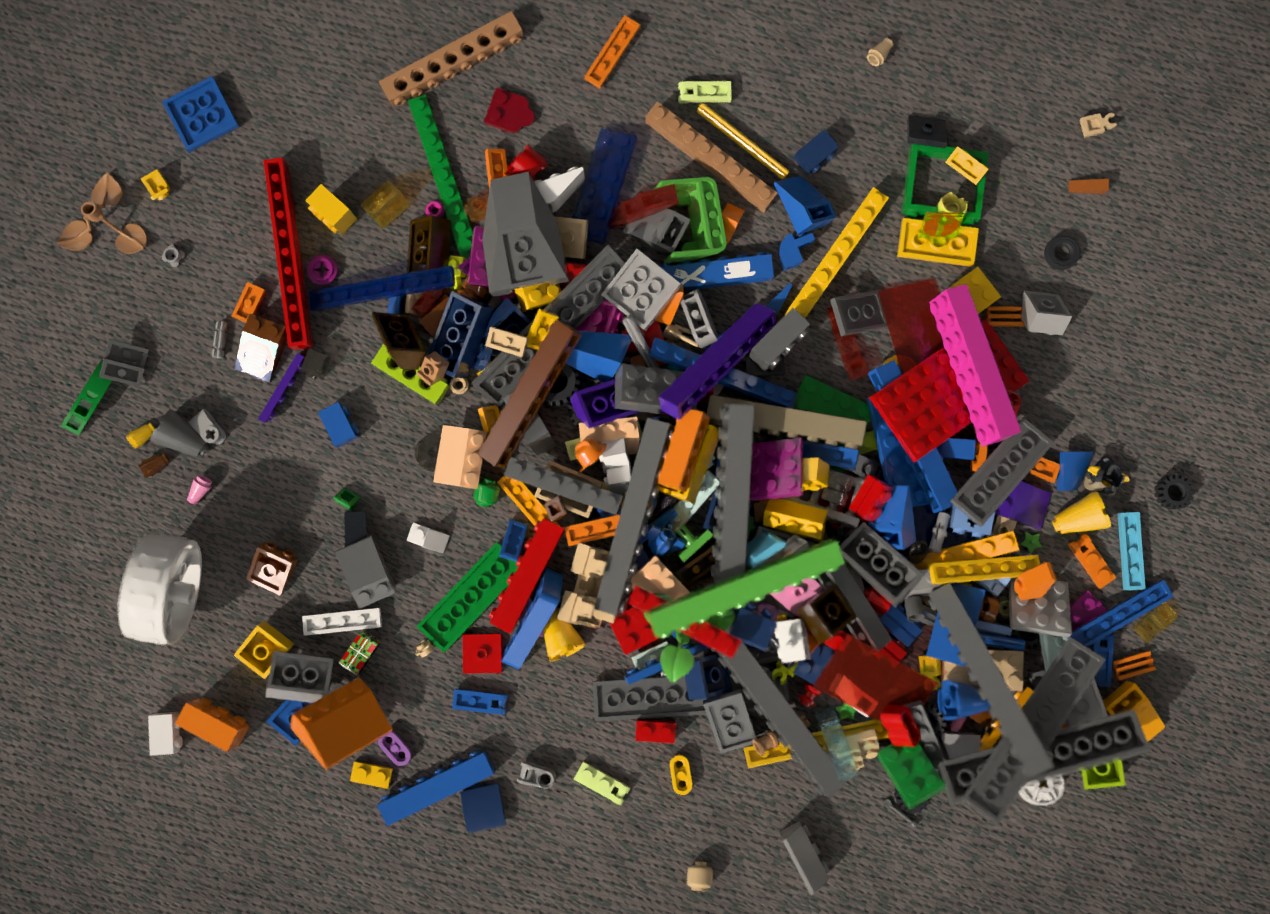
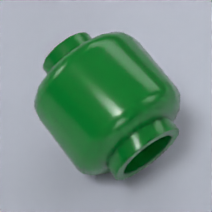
M491 478L479 481L478 489H475L473 495L474 500L477 501L476 504L482 507L495 505L498 501L500 486L496 484V480Z

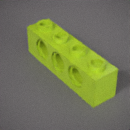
M383 344L371 364L438 406L450 388L446 384L448 380L443 378L430 388H424V381L417 375V371L421 367L416 370L415 377L408 378L409 370L400 369L399 366L392 368L394 360Z

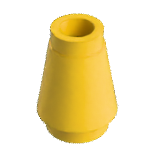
M151 423L130 431L126 438L135 449L137 447L141 448L151 438L155 428Z

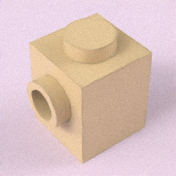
M994 515L992 531L989 536L1014 531L1017 521L1000 515Z

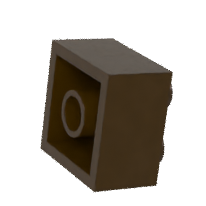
M835 584L822 590L796 610L819 644L835 636L857 618Z

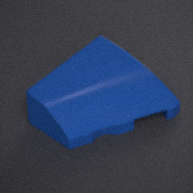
M1060 452L1057 490H1078L1093 452Z

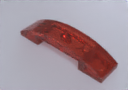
M827 308L831 329L850 380L867 376L869 371L864 356L862 357L855 334L841 336L833 308Z

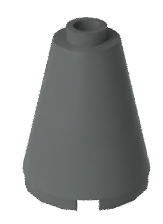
M171 409L161 419V424L158 428H155L150 438V441L155 444L194 457L203 456L209 447L206 445L207 442L203 440L190 424L176 411Z

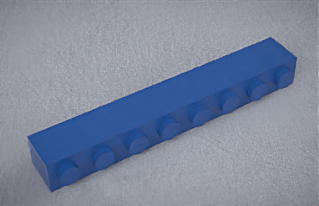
M895 360L868 373L876 392L902 376L901 369ZM934 448L916 462H913L905 451L933 513L953 506L954 504L950 500L957 494L958 489L955 488L951 480V474L946 469L943 457L937 448Z

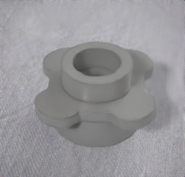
M169 245L162 255V260L171 263L172 267H177L180 259L184 258L185 253L182 250H177L174 245Z

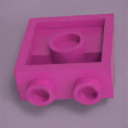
M604 300L576 330L618 334V323L623 321L625 314L611 302Z

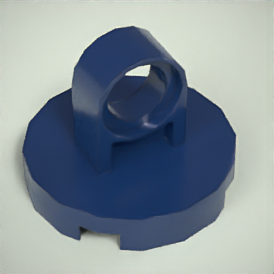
M486 332L483 335L472 364L474 369L480 371L484 370L488 362L491 363L502 352L485 346L488 338V333Z

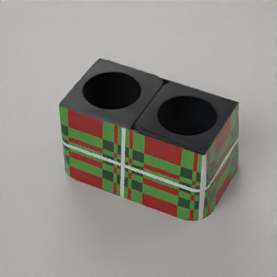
M362 630L339 664L356 675L360 674L381 642L365 630Z

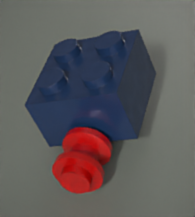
M822 643L810 655L811 659L800 660L793 672L811 683V686L805 683L806 691L804 694L798 695L801 698L800 703L808 708L811 705L816 706L814 699L816 695L822 694V692L817 690L818 687L833 695L851 661L846 656Z

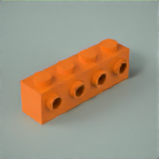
M690 409L680 420H676V428L671 434V443L665 453V462L658 475V483L687 492L710 417L704 412Z

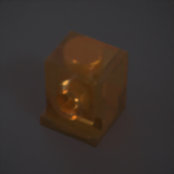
M489 194L467 198L468 204H464L465 215H469L471 222L485 220Z

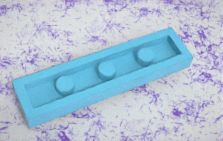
M1140 512L1118 513L1123 590H1144L1145 576Z

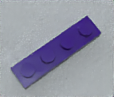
M299 353L296 354L258 420L264 423L267 420L272 421L277 412L274 410L277 403L282 404L286 397V394H284L286 388H291L296 380L293 376L297 370L301 372L306 363L303 361L304 356Z

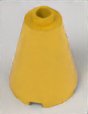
M1096 491L1055 515V520L1052 521L1055 531H1060L1061 534L1111 527L1108 514L1106 515L1104 503Z
M557 606L543 628L548 658L552 662L560 660V656L566 655L568 657L578 652L585 645L584 640L571 623L557 619L560 610Z

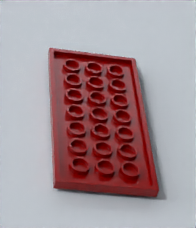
M987 319L981 321L1005 389L1015 392L1030 380L992 326L989 325ZM944 347L869 397L913 462L918 461L971 423L968 407L963 401V393L957 384L955 371L950 365V358Z

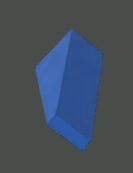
M790 283L766 306L775 310V317H777L792 287Z

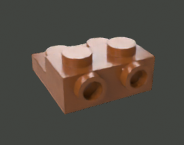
M263 542L256 549L246 580L281 596L285 591L289 577L294 572L298 558L294 556V552L291 550L278 549L274 542Z

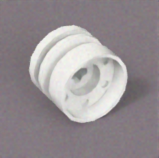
M1060 776L1044 781L1045 787L1039 788V782L1024 786L1018 794L1023 800L1034 805L1055 803L1064 791L1063 777Z

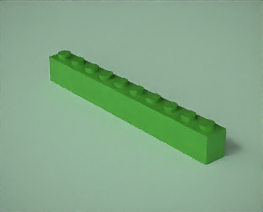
M828 539L646 610L656 637L664 638L670 636L672 631L677 629H688L692 623L706 622L710 619V616L715 614L718 616L726 614L728 609L733 607H744L748 601L762 600L766 597V594L771 592L775 594L782 592L784 587L789 585H800L804 579L818 578L822 572L827 570L828 572L838 570L839 566L845 563L838 542Z

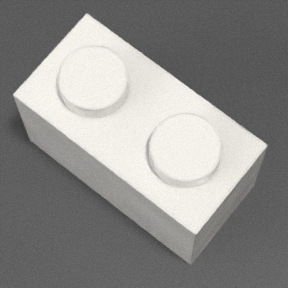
M178 712L155 713L148 716L150 755L174 754L180 751L183 743L182 737L179 736V728L181 727L175 725L179 717Z

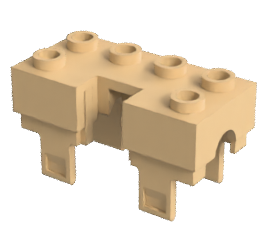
M578 543L571 567V572L579 574L574 592L565 590L557 619L591 628H600L602 620L614 623L615 615L594 609L610 551Z

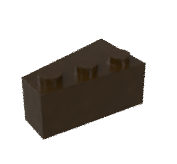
M716 539L673 569L686 588L714 579L711 576V566L715 565V557H712V547L716 545Z

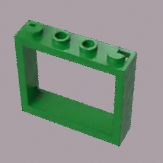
M917 144L910 146L901 213L912 218L917 217V215L925 216V219L939 214L938 207L911 204L917 156L947 160L956 149L955 147L946 146V148ZM962 149L987 167L989 152ZM986 173L977 183L974 211H967L958 220L964 225L977 223L981 219Z

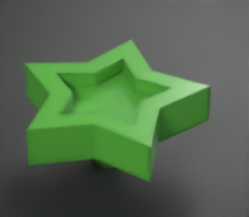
M1025 532V540L1019 545L1026 547L1029 554H1031L1035 548L1042 547L1038 541L1040 534L1030 535Z
M847 702L836 707V710L840 713V720L845 718L854 719V713L857 710Z

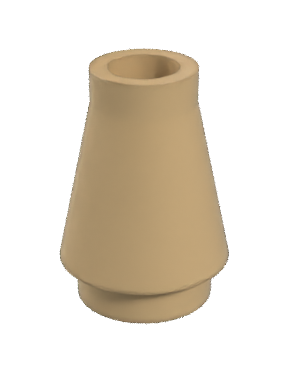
M885 38L881 43L869 50L867 55L868 61L874 66L883 64L890 49L893 47V42Z

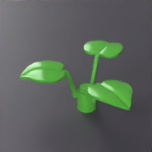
M652 593L668 602L673 600L666 594ZM728 609L726 614L719 616L715 614L710 616V619L706 622L726 632L734 621L735 613ZM644 613L646 620L650 623L647 614ZM676 630L678 647L673 645L666 646L661 653L660 659L664 674L672 683L685 676L694 664L692 653L686 648H681L683 645L689 644L692 637Z

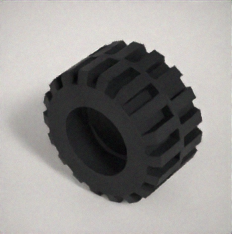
M565 364L560 372L567 378L566 388L560 393L549 392L543 401L545 405L553 406L554 408H558V406L564 407L566 404L571 403L570 398L574 393L580 391L581 382L579 374L575 368L568 364Z

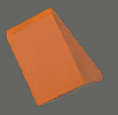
M727 203L722 211L727 244H729L745 211L730 203Z

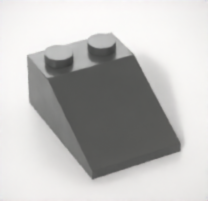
M372 535L335 551L359 609L396 593V583Z

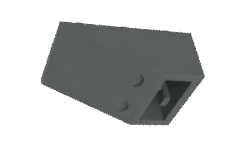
M640 199L622 232L669 256L678 249L690 226L691 219L668 208Z

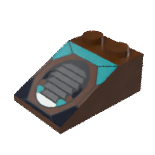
M249 314L242 331L234 370L271 383L287 343L286 327Z

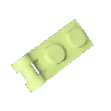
M691 81L678 83V89L680 90L678 102L681 104L689 102H731V81ZM688 90H693V94H688Z
M584 761L574 777V780L620 806L624 802L625 794H628L631 789L628 785ZM614 786L619 789L617 794L611 792Z

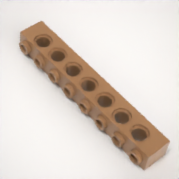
M510 11L380 80L379 83L392 107L401 106L407 99L420 96L428 88H435L439 85V82L445 79H452L461 70H469L476 62H484L493 53H501L508 45L518 44L524 38L523 31L513 12ZM501 32L507 33L504 37L498 36ZM484 41L490 42L487 46H483L481 44ZM467 50H473L472 54H465ZM450 59H457L455 63H448ZM435 67H440L438 72H432ZM418 76H424L421 81H415ZM401 85H407L406 89L399 90Z

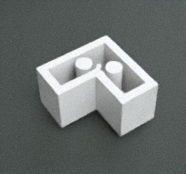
M620 438L601 442V444H607L605 451L599 457L604 473H607V477H604L606 489L609 488L610 492L616 494L626 493L632 475V468L625 440Z

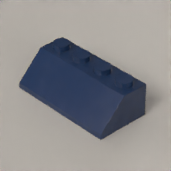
M451 291L428 355L436 351L449 362L446 374L453 378H467L494 308L454 291Z

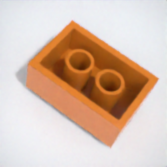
M202 697L201 699L198 698L187 702L175 725L226 752L240 745L250 726L245 723L246 720L243 717H234L228 714L229 710L219 706L217 708L211 705L212 701Z

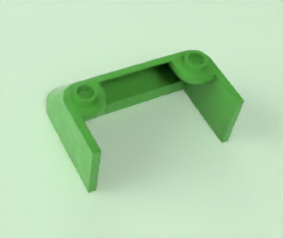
M710 177L661 180L652 190L653 194L671 193L672 201L677 206L688 207L693 242L685 243L680 252H673L664 260V263L695 261L723 251L727 242L716 182Z

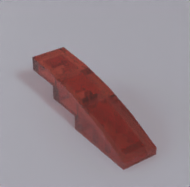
M675 184L637 194V198L623 201L619 206L605 209L608 228L613 229L630 224L678 204Z

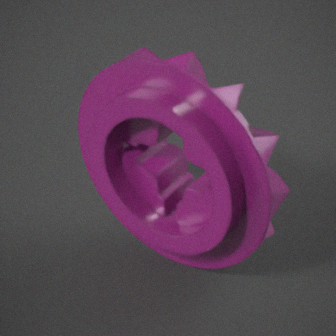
M327 255L315 256L309 261L307 266V274L310 280L322 286L330 284L336 278L338 271L336 262ZM324 265V268L330 271L324 272L322 277L321 273L315 270L321 269Z

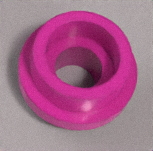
M433 201L426 206L427 216L433 215L440 218L444 216L445 209L440 202ZM434 208L439 209L437 214L432 213Z

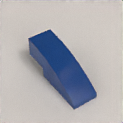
M949 438L936 448L943 459L974 460L976 440Z

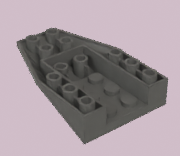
M529 172L492 179L490 181L483 232V248L489 293L496 297L510 294L513 289L547 282L550 285L568 282L569 277L559 225Z

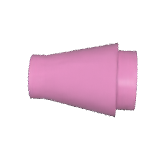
M202 475L194 478L187 501L197 505L202 497L211 489L212 481Z

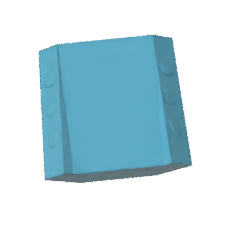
M762 529L761 534L746 544L745 561L749 567L752 566L754 568L785 547L786 543L772 532Z

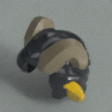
M1104 456L1095 466L1088 468L1090 475L1085 477L1084 486L1090 491L1113 496L1122 483L1129 482V477L1123 474L1121 467L1115 464L1112 458Z

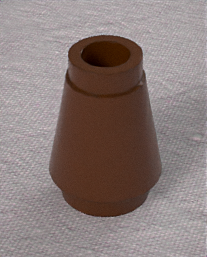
M163 452L142 460V463L138 466L144 476L148 478L149 476L153 477L170 461Z

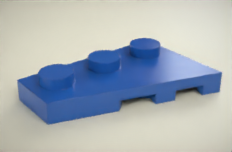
M285 699L266 722L297 746L299 737L291 729L293 713L310 705L311 702Z

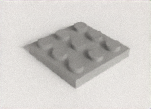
M636 249L601 295L625 315H632L636 323L646 331L682 284Z
M1018 577L1011 578L1008 582L1010 629L1062 637L1071 636L1068 582L1056 580L1043 597L1020 600L1018 593L1014 589V582Z

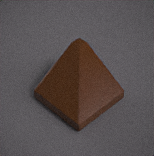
M557 496L544 504L551 522H558L567 514L561 496Z

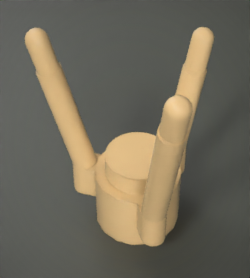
M672 324L668 325L663 333V337L667 339L666 342L676 346L678 345L674 341L678 342L679 339L696 347L698 346L696 342L682 335V332L692 334L691 330L677 324L675 326Z

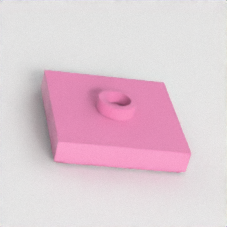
M804 579L800 585H789L784 587L782 592L775 594L771 592L770 594L797 617L799 614L796 610L823 589L814 579Z

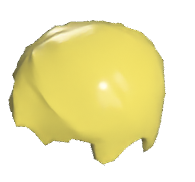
M949 192L940 199L937 205L938 213L950 214L959 220L967 212L968 201H964V198L958 199L956 195ZM941 215V218L946 220L947 215Z

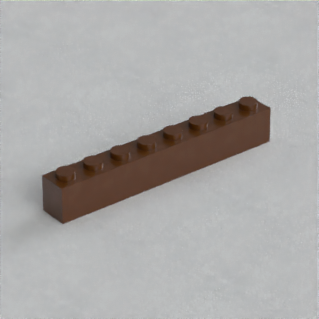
M555 320L549 327L547 336L540 343L536 355L530 360L529 367L520 377L518 386L511 393L507 405L501 410L500 417L492 426L487 439L482 443L478 453L481 457L495 467L505 468L583 334L559 320Z

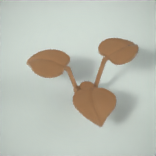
M106 173L95 185L91 194V201L85 202L81 206V213L84 215L83 219L86 220V223L80 220L69 223L56 243L63 248L74 251L87 248L93 240V236L89 233L92 230L90 220L93 222L102 220L120 233L116 238V247L124 254H133L143 250L147 244V236L145 231L137 224H127L122 231L103 217V211L100 208H105L106 205L114 206L122 198L121 186L109 173Z

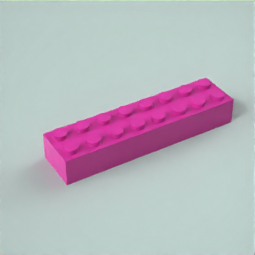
M967 284L946 289L929 302L930 310L937 322V329L941 333L943 346L948 352L950 365L955 371L957 384L963 393V401L968 407L970 420L977 432V439L982 447L1003 441L1020 433L1021 430Z

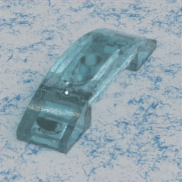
M834 706L816 711L815 713L839 781L842 782L859 776Z

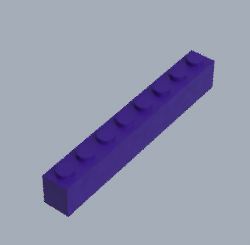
M755 303L729 330L724 332L671 386L659 396L661 410L680 420L776 325L775 310L759 303Z

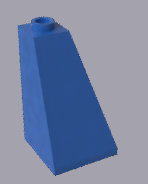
M578 331L583 335L566 364L603 383L611 381L632 340L630 335Z

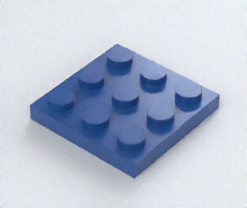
M213 76L162 101L189 153L239 128Z

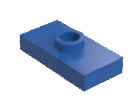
M509 520L499 557L517 562L528 528L527 524Z

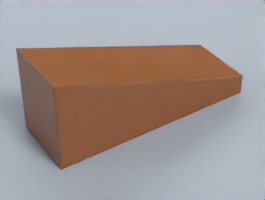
M1109 179L1070 180L1068 184V193L1105 194L1109 191Z

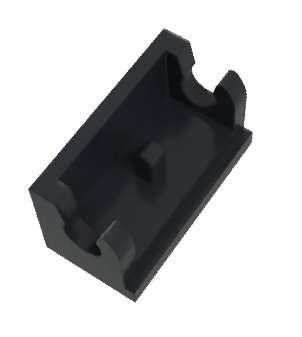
M366 511L344 512L345 546L367 537Z

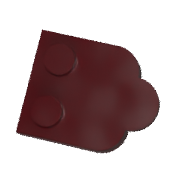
M496 87L484 119V124L515 134L520 132L522 127L530 126L534 122L535 116L533 111L529 109V103L525 97Z

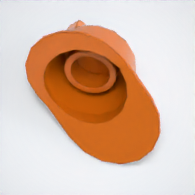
M590 438L576 445L575 456L582 465L578 473L582 472L602 455L607 447L606 443L601 444Z

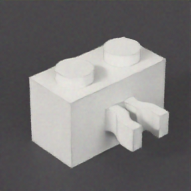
M797 619L776 622L775 635L779 639L778 655L782 659V663L811 659L804 621Z

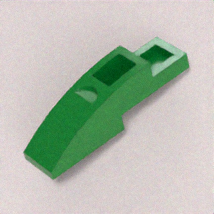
M102 359L61 427L78 436L112 380L99 377Z

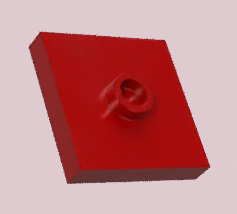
M502 634L462 635L463 674L502 673Z

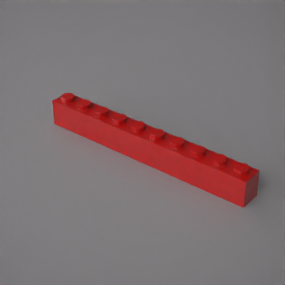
M282 157L263 160L288 347L293 350L313 348L289 166Z

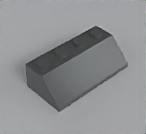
M864 522L839 547L844 562L895 608L909 595L923 577L919 570Z

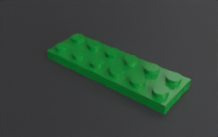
M498 542L481 557L416 626L443 653L493 603L502 590L509 586L507 580L512 572L515 573L518 568L515 561L499 557L501 545Z

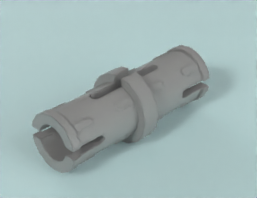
M938 513V519L935 528L932 529L933 536L928 547L932 552L941 553L944 537H947V527L951 518L947 513Z

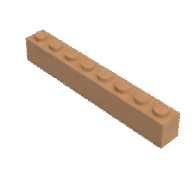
M657 101L647 113V125L760 211L765 213L776 199L778 193L661 103Z

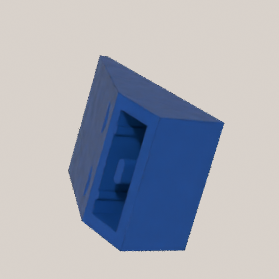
M801 176L774 182L797 234L823 228L837 218L830 201Z
M888 484L894 488L891 492V498L883 505L879 518L875 519L874 522L868 521V526L892 548L904 550L916 542L910 485Z

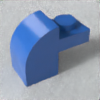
M790 233L783 239L778 250V258L784 272L803 263L799 249L813 244L815 241L813 233H802L796 236L795 240L792 233Z

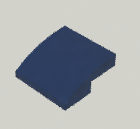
M499 784L460 792L467 833L506 826Z

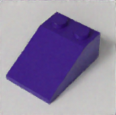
M1021 481L997 508L995 515H1000L1017 521L1016 523L1041 530L1051 493Z

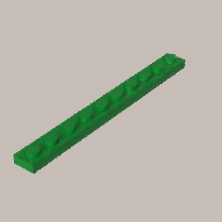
M422 95L408 100L447 218L451 220V230L460 256L469 259L473 232L427 97Z

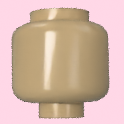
M695 861V865L688 867L687 885L691 887V890L707 891V888L712 886L713 869L706 866L707 862Z

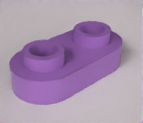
M392 731L378 739L380 748L394 764L403 766L411 760L412 752L396 732ZM387 737L392 738L393 741L391 744L387 743ZM399 752H404L405 758H401Z

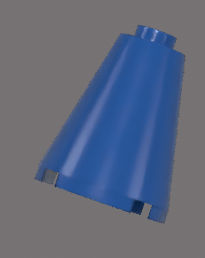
M943 681L941 683L944 684L942 689H938L937 692L938 709L944 713L945 716L943 718L946 720H956L988 711L987 708L991 706L987 699L982 700L977 691L980 687L958 681Z

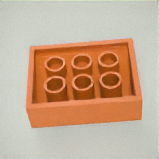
M360 677L293 713L291 729L326 770L392 732V727L375 696Z

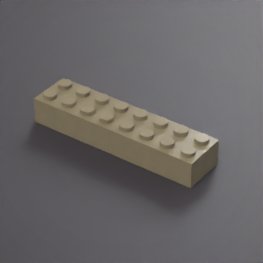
M710 395L706 415L710 417L711 425L722 426V419H720L719 413L723 403L754 405L753 432L760 433V430L768 431L767 434L772 436H779V433L787 434L786 438L789 439L804 437L809 442L817 443L818 440L825 441L826 445L837 446V444H844V448L854 450L862 446L866 426L864 421Z

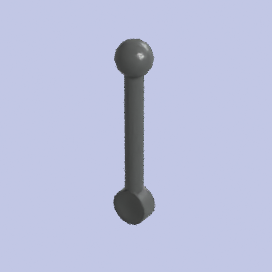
M889 799L883 801L886 807H890L906 819L911 827H917L918 822L912 820L891 804Z

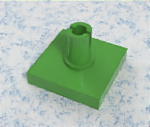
M683 524L680 528L686 535L680 529H677L675 533L682 540L686 541V547L677 556L682 561L687 560L713 534L708 529H705L698 536H694Z

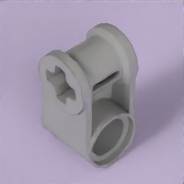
M202 409L189 421L190 426L207 443L219 445L225 441V431L207 410Z
M521 761L522 769L517 782L544 789L553 785L556 779L553 769ZM542 774H549L551 782H544L541 778Z

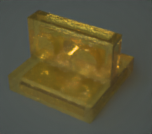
M387 180L360 206L383 230L411 204Z

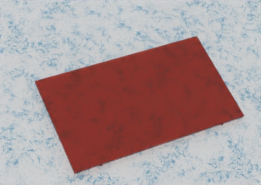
M935 278L878 291L902 375L944 347L941 333L937 329V322L930 310L929 303L940 293Z
M847 634L813 687L881 722L880 713L886 705H905L922 700L924 705L938 685V682Z

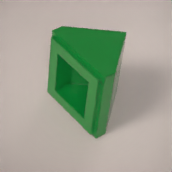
M344 487L333 499L352 511L360 497Z

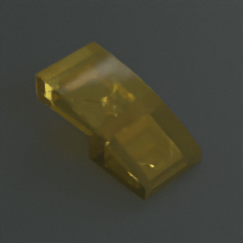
M1164 602L1141 619L1133 629L1147 643L1161 630L1167 629L1178 616Z

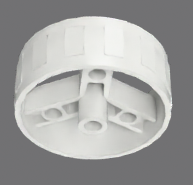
M152 533L144 536L137 544L125 571L119 601L120 627L126 637L162 645L176 644L182 638L193 616L201 583L202 555L196 541L183 537Z

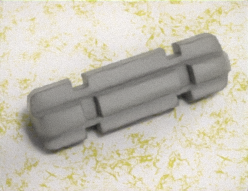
M223 321L216 322L215 329L217 331H215L213 342L215 349L212 350V357L218 359L224 357L223 348H225L227 334L225 331H227L228 324Z

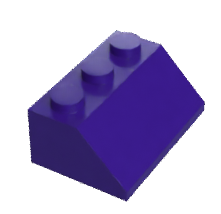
M615 379L577 391L570 398L577 417L589 429L640 412L615 409Z

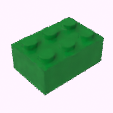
M919 743L915 747L891 744L878 752V760L909 810L944 791V782Z

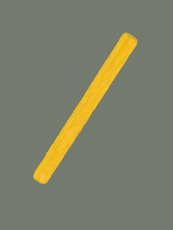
M702 103L698 107L697 112L778 177L784 179L788 175L789 170L706 104Z

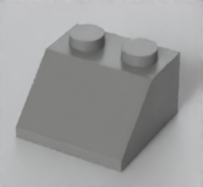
M1024 290L1022 322L1026 329L1031 333L1063 335L1072 315L1059 294Z

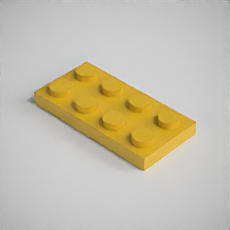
M908 218L902 219L897 257L968 267L974 266L979 228L958 225L950 233L931 235L923 229L925 221ZM938 223L935 234H941L944 223Z

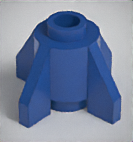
M672 522L666 524L663 530L653 524L649 528V548L655 556L663 557L685 546L686 541L678 537L676 539L675 533L671 530Z

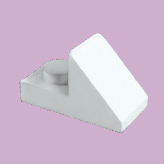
M413 523L406 541L429 550L444 553L450 535Z

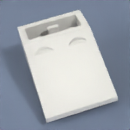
M573 167L564 174L556 173L551 175L550 179L534 181L551 213L556 212L585 181L583 167Z

